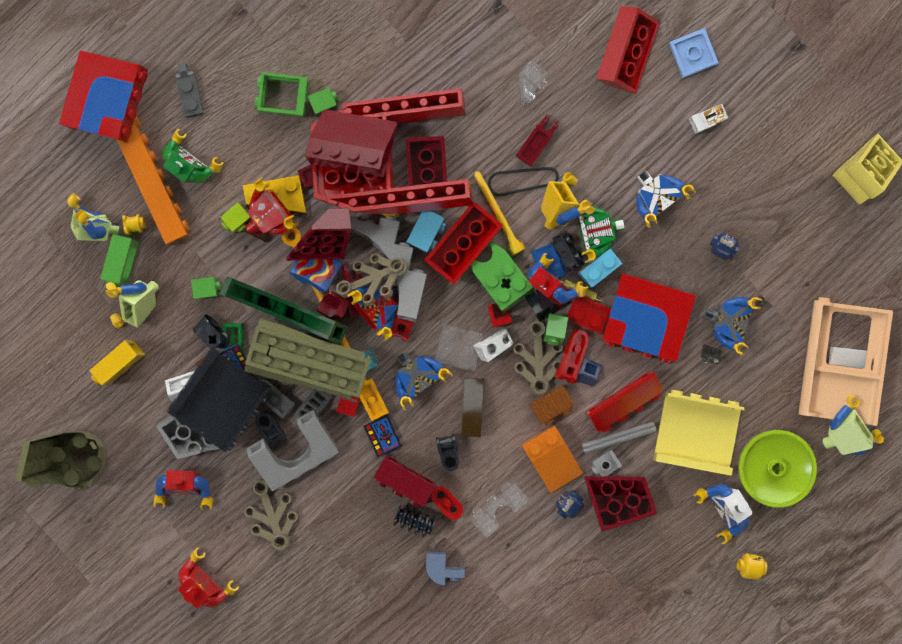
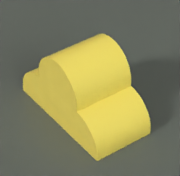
M877 134L854 156L847 160L833 174V177L858 204H862L869 198H875L886 189L901 167L902 159Z

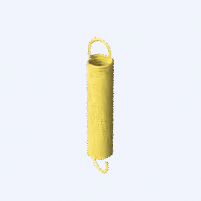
M568 280L563 282L570 290L575 289L577 284ZM587 289L584 297L594 301L597 293Z

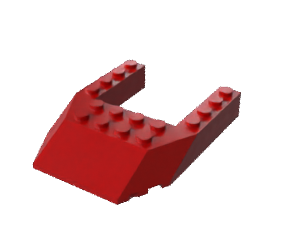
M461 88L349 102L336 111L395 121L398 124L466 115L465 98ZM315 122V123H313V124L311 125V134H312V132H313V130H314V128H315L317 122ZM392 149L384 177L312 165L314 198L342 209L349 208V211L354 213L405 214L473 205L472 187L469 179L394 188Z

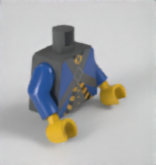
M736 297L725 300L723 304L718 305L717 311L706 308L703 319L713 322L711 330L714 331V337L719 343L728 349L736 351L741 356H745L744 353L740 352L742 347L749 349L742 341L753 310L752 308L761 309V307L755 306L757 300L762 301V299L757 297L752 299Z
M405 351L397 357L403 368L397 371L398 375L395 377L396 392L402 408L406 410L405 404L410 403L413 407L414 404L411 399L438 379L447 382L444 376L446 374L452 376L453 374L438 360L428 356H418L412 360Z

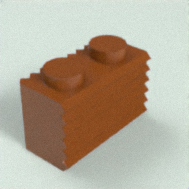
M563 385L529 404L540 424L545 423L546 426L554 422L557 415L562 414L564 416L573 411L571 407L575 406Z

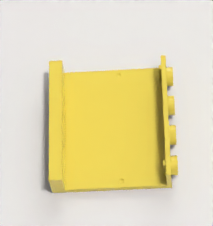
M671 390V393L666 392L653 460L732 476L733 468L730 465L740 412L744 410V407L739 406L740 402L728 400V404L720 403L721 399L709 397V400L701 399L702 395L690 393V397L683 396L682 391Z

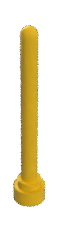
M478 171L475 172L474 178L497 220L503 225L502 229L510 242L509 250L512 256L526 249L523 242H520L514 236L482 174Z

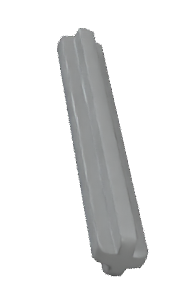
M650 422L583 443L582 448L584 453L587 454L656 432L654 422Z

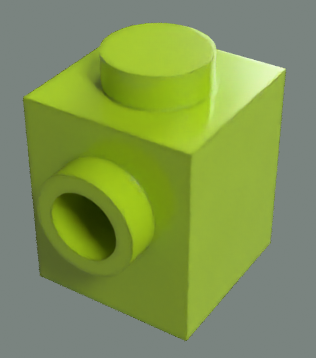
M236 203L221 216L223 227L228 232L231 230L234 233L244 231L247 223L252 220L240 203Z

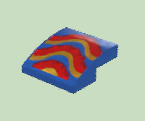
M339 259L296 261L289 274L301 283L305 284L308 282L321 293L327 291L343 262Z

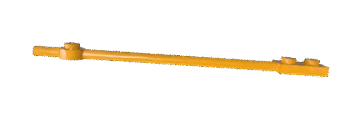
M293 227L286 234H282V240L286 245L294 248L301 240V233L297 228ZM291 233L295 234L294 240H289ZM312 286L320 302L324 293H321L319 290ZM344 335L340 345L351 349ZM365 378L360 399L371 421L389 413L373 379L366 380Z

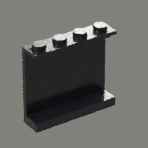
M211 348L166 412L222 451H231L237 442L235 440L239 433L242 435L247 429L248 425L246 423L249 418L253 419L258 413L259 409L257 407L261 401L265 402L270 396V392H268L270 387L264 385L249 373L244 372L243 369L221 355L216 349Z

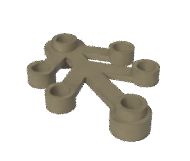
M374 253L370 256V262L374 266L383 265L387 268L378 270L363 264L362 261H356L353 263V270L357 274L365 273L369 276L353 283L343 280L337 284L336 291L341 297L346 298L348 297L347 294L355 291L357 288L371 284L367 293L362 296V301L365 305L371 306L375 303L374 295L383 278L387 276L389 277L385 285L380 288V294L384 298L392 296L393 290L391 288L397 277L402 276L407 271V262L403 258L396 257L389 260L381 257L378 253Z
M535 321L529 328L530 333L534 335L535 358L525 350L523 344L516 343L513 346L514 353L520 354L535 368V376L526 370L525 364L522 362H517L514 365V370L531 383L530 388L535 395L542 396L548 392L549 381L555 376V363H561V361H554L552 368L544 376L543 368L556 353L562 351L563 345H560L561 348L558 351L554 350V346L551 345V349L542 357L541 335L545 332V325L540 321ZM535 325L540 326V332L537 333L534 331L533 328ZM517 345L522 346L521 352H516L515 347ZM518 364L523 365V370L520 372L516 370ZM539 382L543 384L541 390L536 388V384Z
M258 480L253 485V491L255 494L260 495L267 515L256 511L254 506H247L244 509V515L271 526L273 533L264 530L260 524H254L250 531L254 536L259 535L271 541L272 547L275 550L284 551L290 545L288 534L293 523L298 520L299 515L296 511H290L286 516L287 521L281 531L279 521L287 504L292 501V496L290 493H283L280 496L277 510L274 512L268 495L269 486L264 480ZM259 484H264L265 489L263 491L259 490ZM284 495L289 496L288 502L283 501ZM248 508L253 510L252 515L247 514ZM294 513L296 519L291 520L289 514ZM255 526L260 528L259 533L253 531ZM278 538H283L284 544H279Z

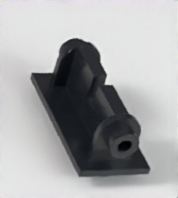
M564 231L552 238L554 241L552 243L558 254L566 252V255L561 257L566 269L569 268L571 272L584 264L583 256L579 250H576L573 237L569 233L567 234Z

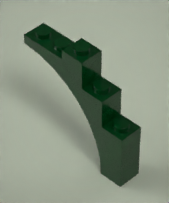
M228 276L220 292L222 296L265 312L338 344H341L348 326Z

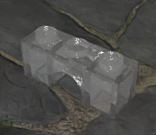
M509 481L500 488L502 491L497 496L495 494L486 501L487 505L483 509L479 507L472 513L473 518L471 522L486 538L501 526L500 522L495 518V511L498 507L506 505L511 507L516 513L530 500L514 481L511 484Z

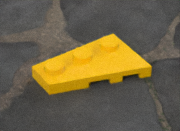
M299 175L262 182L263 185L266 183L270 184L265 190H273L289 211L306 213ZM254 183L243 185L247 205L250 204L255 189Z

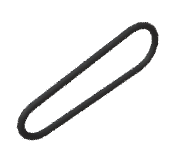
M552 167L497 171L490 175L488 187L493 194L502 196L547 187L548 183L497 193L490 185L492 177L497 174L552 170L556 174L555 182L558 181L559 174Z

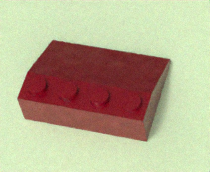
M323 110L309 138L305 157L311 165L384 177L398 122Z

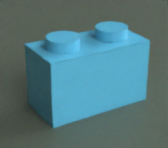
M422 211L407 243L425 253H428L429 250L432 251L438 242L435 240L437 234H442L446 226L443 223L445 218L432 211Z
M609 249L578 274L588 287L592 288L622 263L614 252Z

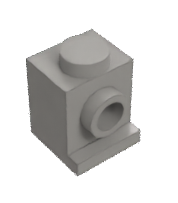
M608 449L591 461L593 464L591 469L596 476H608L616 469L622 467V464L611 449ZM604 462L609 463V467L607 469H604L602 467V464Z

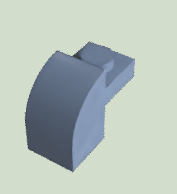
M427 551L426 570L429 577L435 583L445 585V578H449L450 581H460L461 578H465V567H445L446 552Z

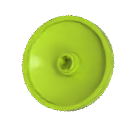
M769 430L756 435L745 445L739 457L738 474L743 488L754 500L770 507H787L801 501L810 492L816 480L817 463L812 449L801 437L789 431Z

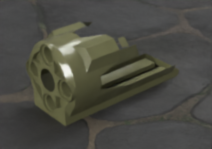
M260 318L246 359L244 372L268 379L299 384L350 399L351 396L360 397L370 360L363 358L364 352L313 338L284 324Z
M71 431L63 434L54 433L24 440L15 481H24L31 488L48 483L73 487L79 491L87 490L97 484L98 478L102 475L108 464L105 445L101 438H98L89 431ZM78 449L85 450L89 455L87 464L84 466H77L73 463L72 455Z

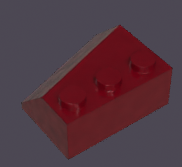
M337 207L328 209L301 238L286 257V261L344 259L351 232L349 208L342 209Z
M584 476L601 532L658 514L645 477Z

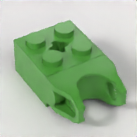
M491 240L488 243L493 254L491 259L484 263L478 262L475 259L471 266L476 278L504 314L532 293L534 288L507 252ZM504 282H511L509 289L506 287L502 288Z

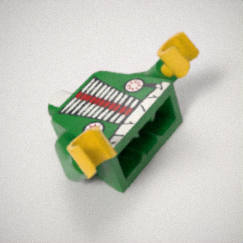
M180 129L175 131L172 140L169 141L162 151V157L165 161L163 167L184 183L201 184L211 177L214 172H220L224 163L217 164L218 157H215L210 167H207L181 146H178L186 137V133L184 136L178 135Z
M592 206L595 208L592 214L582 212L580 213L582 215L577 217L585 249L581 254L588 256V260L585 263L600 257L612 247L613 241L616 240L614 232L624 230L622 219L612 221L610 213H606L604 209Z

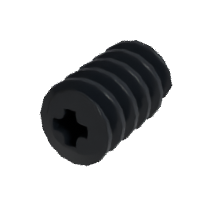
M400 504L393 521V526L400 522V528L403 529L408 525V532L415 528V535L422 531V537L424 538L427 534L430 535L437 517L434 516L429 520V513L422 517L421 510L415 514L414 507L408 511L407 504L403 508H401Z

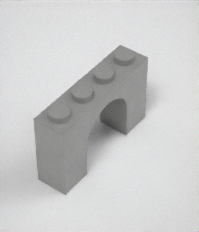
M314 410L297 419L300 430L309 442L306 452L301 457L294 460L279 459L273 454L264 439L246 448L249 459L271 491L282 488L289 481L299 478L306 471L315 469L320 463L332 459L339 453L336 443Z

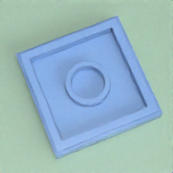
M705 28L668 43L682 79L719 64Z

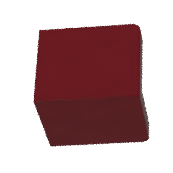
M330 290L323 295L317 311L334 321H338L343 317L350 301Z

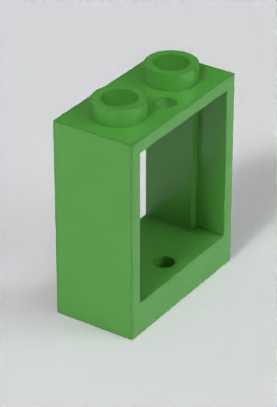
M262 72L261 77H258L257 89H260L259 96L255 98V108H257V111L263 114L305 118L309 89L308 77ZM268 81L299 84L296 111L265 107Z
M112 234L100 278L106 280L105 284L112 282L116 287L128 285L139 241Z

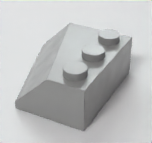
M169 416L156 426L177 459L220 449L173 416Z

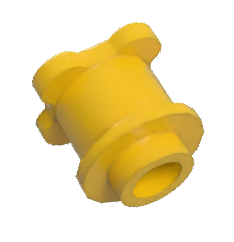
M136 214L134 217L122 216L125 234L131 235V232L136 231L142 233L143 229L146 228L145 219L140 214Z

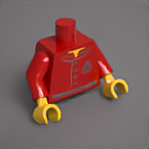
M261 177L254 183L255 189L250 200V209L247 212L252 221L245 227L252 235L259 229L264 234H286L290 229L298 226L299 223H293L292 220L295 216L290 213L273 190H265L270 184L266 183L263 185V178Z
M196 548L190 554L191 559H188L178 572L180 583L178 591L184 596L186 602L191 603L197 609L202 606L215 608L228 598L227 595H234L239 586L236 589H232L230 586L234 581L231 580L223 591L198 564H195V562L205 557V552L198 556L197 550L199 548Z

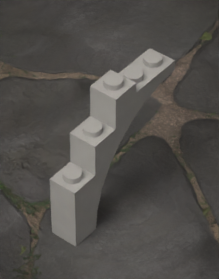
M350 216L351 232L371 242L381 251L386 259L392 260L398 257L403 258L407 262V271L396 279L399 288L397 316L399 319L417 322L427 274H424V271L419 269L409 270L413 257V248L406 243L396 244L400 222L396 218L386 217V219L381 218L379 225H377L375 221L365 220L364 222L359 221L357 217Z

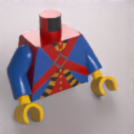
M544 253L540 261L528 271V277L530 278L528 282L559 306L577 296L584 297L588 286H582L583 282H578L576 288L570 290L545 269L553 261V258L551 260L546 258L547 253Z
M370 285L357 288L355 291L347 294L348 297H353L354 300L351 304L373 330H380L377 332V335L383 334L385 337L384 341L392 336L391 329L396 317V309L398 308L393 298L399 294V290L393 285L391 288L393 290L392 296L384 298L380 294L382 286H379L374 295L375 303L371 306L365 305L362 301V296L367 293Z
M168 470L166 475L157 478L156 495L154 496L153 504L155 508L157 503H161L163 505L162 508L165 507V494L201 496L200 508L204 510L205 505H207L210 510L212 509L214 499L210 496L208 481L200 474L193 471Z

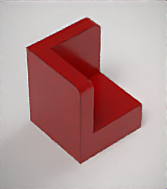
M496 303L487 305L492 327L512 323L508 311L503 314Z

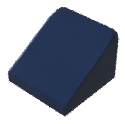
M584 358L577 381L594 386L602 365Z

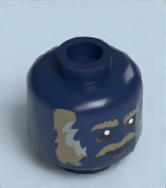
M726 232L720 233L719 236L715 234L710 242V245H712L711 252L723 260L733 259L740 246L737 245L738 240Z
M574 490L571 492L565 491L556 501L557 513L564 519L567 517L574 519L584 508V503L582 502L584 499Z

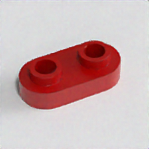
M436 486L431 494L433 503L447 518L452 520L460 518L463 513L462 504L445 486ZM443 492L444 497L441 499L438 498L437 493ZM456 506L457 511L454 513L451 512L450 507Z

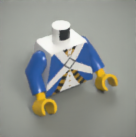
M645 171L637 177L644 186L637 191V211L645 220L646 226L650 228L649 221H655L657 224L656 216L682 197L683 194L687 199H690L691 197L687 193L689 191L696 193L692 185H686L674 177L660 174L652 179L649 173Z
M719 484L707 488V491L700 488L693 495L701 497L697 500L698 504H701L709 496L725 525L729 528V530H724L717 535V538L721 535L725 538V541L721 544H726L732 539V536H736L748 528V517L752 515V511L739 490L729 488L725 484Z

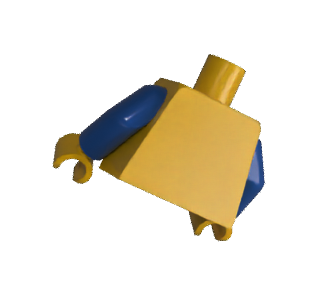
M565 173L562 181L548 182L541 211L546 218L544 226L549 230H554L556 225L566 226L569 221L580 216L582 212L592 214L595 211V208L591 206L592 203L588 200H583L580 207L577 208L579 203L568 185L574 186L578 182V179L572 173Z

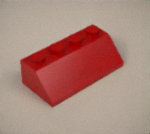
M621 6L596 79L608 86L636 94L660 22L639 8Z
M473 201V205L465 210L424 261L454 285L503 225Z
M648 371L587 410L585 414L598 433L601 431L605 433L613 428L612 424L616 421L621 423L629 417L627 414L633 410L636 413L645 407L644 403L647 401L653 402L660 398V393L663 392V389L655 373Z

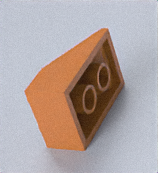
M551 425L521 444L550 493L583 474L555 425Z

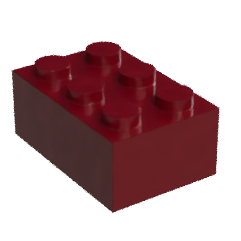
M444 136L406 138L409 186L447 182Z
M387 454L373 477L376 479L375 483L384 488L387 485L393 489L392 493L401 498L403 495L409 498V503L418 508L420 505L425 506L436 487L435 482Z

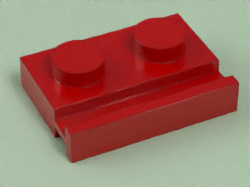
M577 296L574 298L566 317H568L570 322L601 334L611 308L586 297Z

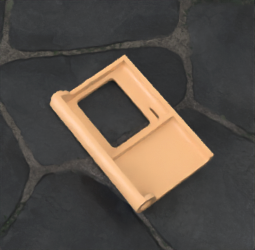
M819 297L818 301L814 300L799 415L833 419L844 405H847V396L853 394L855 398L852 400V403L858 399L860 400V406L857 408L852 407L851 410H856L864 424L877 426L893 316L892 310L837 304L830 302V298ZM834 312L871 317L866 363L863 369L826 363L831 320Z

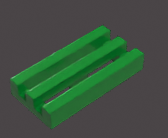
M243 323L223 324V330L227 334L228 327H231V346L236 345L235 327H238V344L244 353Z

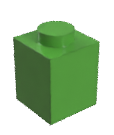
M329 87L308 96L317 117L322 114L323 110L332 111L338 108L336 105L339 102L335 91L331 92Z
M217 277L191 280L194 299L219 297L222 286L221 282L217 281Z
M549 314L543 341L553 346L562 345L565 339L568 317Z

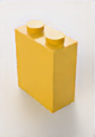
M124 340L89 370L92 374L91 378L97 385H111L145 354L133 340Z

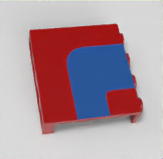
M80 50L59 125L127 143L131 136L133 121L137 116V107L142 98V90L148 77V69L139 64Z
M620 274L619 285L603 337H601V340L605 341L604 345L614 348L616 345L623 346L624 351L634 353V350L642 352L641 356L651 359L653 356L660 357L659 361L671 364V361L677 362L696 295L627 274Z

